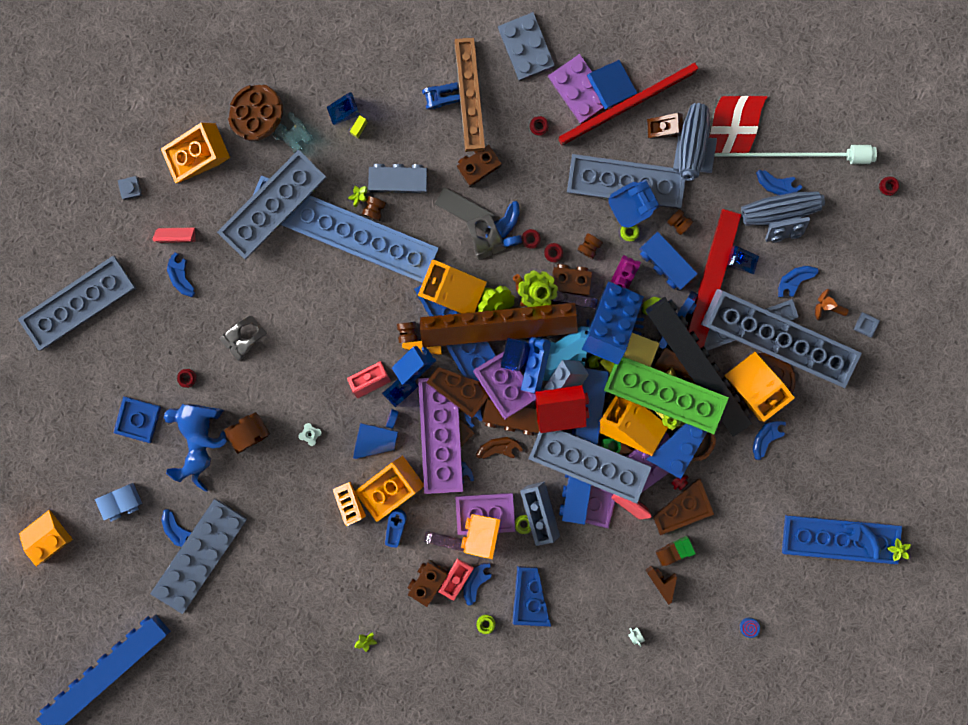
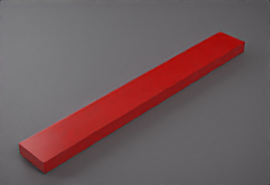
M696 63L687 66L559 136L560 144L563 146L690 77L698 70Z
M722 209L695 302L697 306L692 312L688 326L689 332L694 331L699 338L697 343L700 348L705 345L709 328L701 325L716 290L721 288L741 214Z

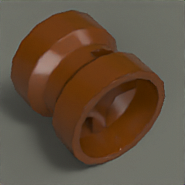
M368 196L366 201L368 205L363 209L362 215L380 221L381 209L385 208L386 202Z
M679 209L666 223L676 228V232L682 235L694 221L684 216V212Z
M587 233L584 237V243L580 244L577 250L593 260L596 250L602 246L603 242Z
M416 322L397 324V330L400 332L398 337L399 343L418 341L415 334Z

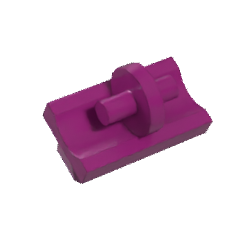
M623 255L612 276L611 282L623 288H629L641 262L633 261L632 258Z

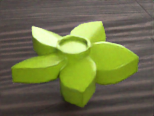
M354 186V194L348 197V199L354 201V207H357L360 201L365 202L367 200L365 196L367 187L358 188Z
M896 538L895 546H890L887 549L894 553V561L899 560L901 557L909 559V554L906 550L910 548L911 544L902 545L901 541Z
M373 632L367 635V637L364 634L359 635V640L354 645L355 648H363L367 652L369 645L377 644L376 640L372 639L374 637Z

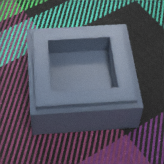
M861 312L853 330L872 338L880 320Z

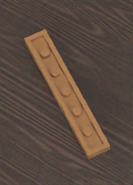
M474 38L455 39L465 152L484 151L485 143Z

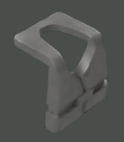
M490 214L467 222L478 260L506 250L502 237ZM484 221L491 228L487 238L477 235V223Z
M250 315L235 324L219 339L227 349H230L229 351L240 361L255 342L266 336V332ZM249 324L254 325L257 333L251 339L241 338V327Z

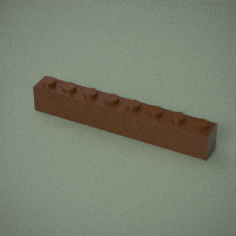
M575 303L420 317V334L423 348L578 333Z

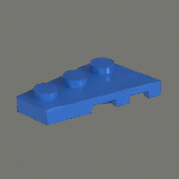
M690 292L685 303L677 313L679 317L681 315L685 317L687 313L691 315L697 306L694 303L698 295L697 293ZM662 337L659 342V347L665 349L668 343L666 342L664 337Z
M685 423L654 452L653 456H649L646 460L681 479L707 432Z
M517 566L512 622L514 625L551 627L536 567Z

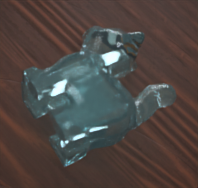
M290 112L288 117L295 125L288 131L286 126L280 123L274 131L273 137L276 140H283L293 149L295 154L298 150H302L299 145L301 140L308 145L314 138L308 132L303 122L295 117L293 112Z

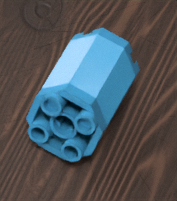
M580 326L578 333L568 334L556 343L550 342L551 347L544 373V381H549L562 360L581 361L583 366H585L582 358H586L587 352L582 350L587 336L585 331H589V327Z

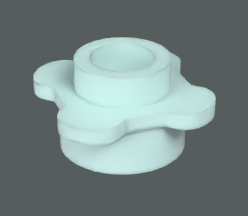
M307 423L304 425L303 432L299 434V439L305 440L310 446L316 444L318 436L321 435V430Z
M629 628L631 631L629 637L633 644L638 643L641 647V643L645 640L639 629L635 628L632 630Z

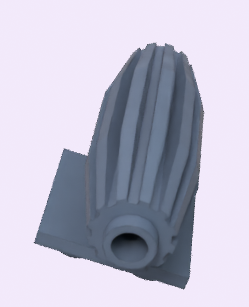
M694 103L690 106L682 127L681 136H678L673 170L679 171L680 176L687 181L698 178L700 172L712 173L717 138H709V108L705 104Z
M818 191L793 192L763 198L741 207L742 220L745 226L769 225L765 237L766 242L772 241L776 243L789 237L796 239L804 235L810 222L809 217H802L821 211L822 206H825V199Z

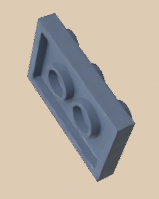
M534 12L498 26L499 33L519 81L555 66Z

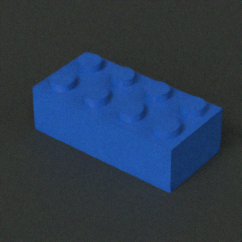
M608 281L599 300L582 350L618 365L626 352L644 296Z

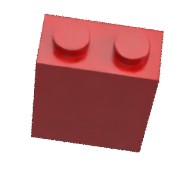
M582 385L535 392L537 422L540 433L586 427V419L589 418V410L586 405L589 404L588 393H584Z

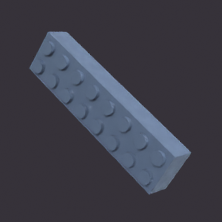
M719 289L716 290L701 323L703 326L843 388H846L862 354Z

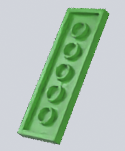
M624 356L618 365L614 364L604 388L605 392L711 434H715L729 398Z

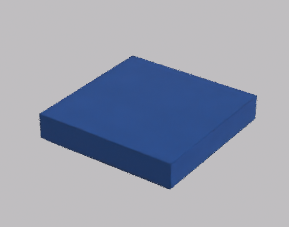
M620 60L587 75L604 109H608L637 94Z
M123 396L113 433L151 443L161 406Z

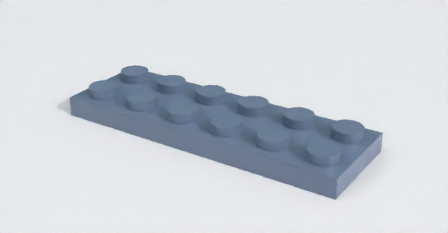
M298 150L217 233L246 260L327 177Z
M572 154L567 193L609 199L612 193L632 182L639 183L646 179L660 206L681 209L685 180L680 176L679 171L673 170L670 167Z
M112 256L18 318L37 349L42 351L136 289L116 256Z
M562 430L540 433L539 431L529 456V460L634 503H638L652 468L649 465Z
M214 498L150 594L183 614L247 518Z

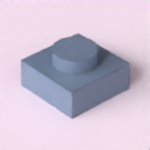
M137 176L118 180L123 200L142 196Z

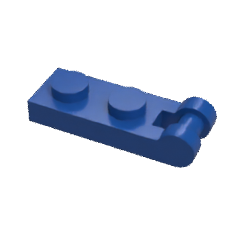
M532 337L529 340L530 351L521 390L535 393L541 391L551 343L546 339L540 340L539 338Z

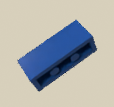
M656 232L639 248L641 251L640 256L646 262L650 260L654 264L653 269L660 276L663 274L668 279L666 283L673 290L675 288L681 290L697 275L696 271L659 232Z

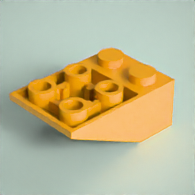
M432 259L418 296L459 313H472L476 311L487 282Z
M753 352L724 375L758 420L765 422L795 398L756 352Z
M618 396L614 397L600 420L601 434L650 456H653L668 430V427L663 425L662 420L646 407Z

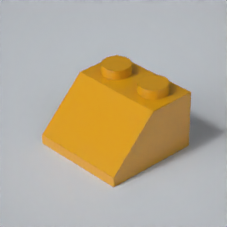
M50 510L19 533L23 550L35 566L47 561L73 540Z

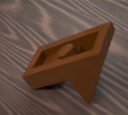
M674 113L647 119L648 138L677 137V134L682 133L683 114Z
M650 566L645 571L667 604H671L677 575L674 573L664 581H661L664 577L659 569L654 570Z

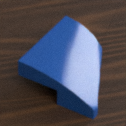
M360 423L353 458L358 459L395 450L399 431Z

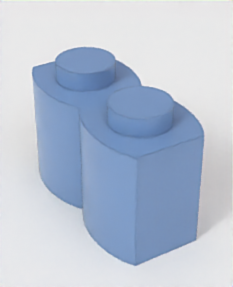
M134 483L95 499L103 520L109 518L110 521L120 518V513L127 511L130 514L139 510L138 505L142 504Z

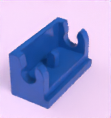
M413 346L392 367L402 385L415 382L436 362V359L433 358L426 347L421 348L424 352L422 354L418 346Z

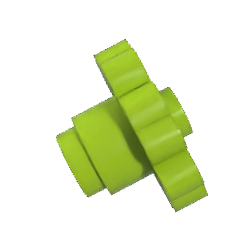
M533 270L525 274V281L519 282L518 294L522 296L521 301L527 307L551 305V299L557 297L558 287L553 284L554 278L545 271L538 273Z
M498 286L496 289L485 288L480 298L481 302L478 306V312L510 309L514 305L515 296L506 286Z

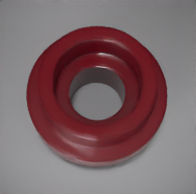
M537 116L531 120L530 130L534 135L542 136L548 131L549 123L544 117ZM541 123L543 128L538 130L535 125Z
M885 177L880 181L879 189L886 196L894 195L899 189V182L894 177ZM887 183L892 185L890 190L886 188Z
M529 229L523 233L522 243L529 249L536 248L541 241L540 234L536 230ZM528 236H534L535 241L532 243L528 242Z
M557 243L547 245L544 250L545 258L550 262H558L563 257L562 247ZM552 249L557 251L556 256L550 255Z
M183 369L177 375L179 385L184 388L192 387L196 383V374L191 369ZM185 375L190 376V380L188 382L184 380Z
M683 474L681 479L675 478L671 483L674 486L673 489H679L680 491L689 484L687 481L689 477Z

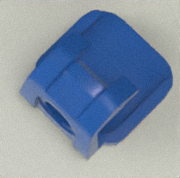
M646 179L639 183L632 182L615 191L609 197V206L619 224L625 228L632 227L649 218L653 211L660 207Z

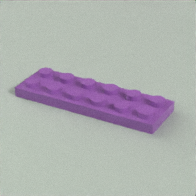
M418 378L424 494L463 492L459 408L426 383L429 378Z

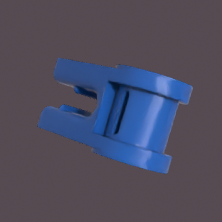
M458 83L423 89L422 93L427 101L426 109H437L460 102V94L447 97L440 96L441 94L457 91Z
M395 509L389 515L385 539L386 546L397 548L400 543L407 519L406 513L401 509ZM396 515H400L399 518L402 519L399 523H396V520L393 518Z

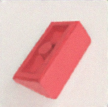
M158 228L153 236V241L157 243L194 242L195 228Z
M381 361L347 378L357 398L391 382Z
M615 494L611 496L612 500L636 518L648 519L651 517L649 509L641 502L634 503Z
M457 558L438 592L454 601L474 567Z

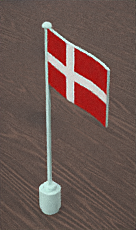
M722 96L714 112L709 138H717L715 157H846L850 164H870L876 161L877 149L871 145H851L846 153H749L757 134L761 110L768 96Z

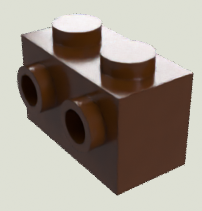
M487 145L484 151H474L475 154L468 157L467 155L458 161L457 169L469 187L502 166L490 145Z
M563 264L553 267V284L558 287L557 292L589 295L592 272H589L588 268L577 267L574 270L569 269V265Z
M430 560L427 563L423 562L417 571L420 575L416 580L413 578L407 587L409 589L408 596L428 607L448 575V571Z

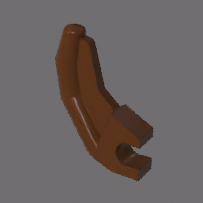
M509 437L495 438L481 445L476 456L479 459H485L495 453L514 458L515 455L512 453V449L518 448L521 452L523 448L518 442Z

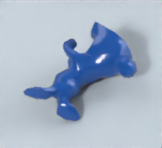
M182 404L179 409L171 408L165 412V422L170 424L177 422L180 432L187 439L189 448L183 468H170L166 470V474L173 480L181 482L189 475H192L193 483L202 490L208 491L198 477L211 463V457L207 453V448H220L227 443L224 431L221 432L218 438L209 437L210 419L219 418L224 411L223 409Z

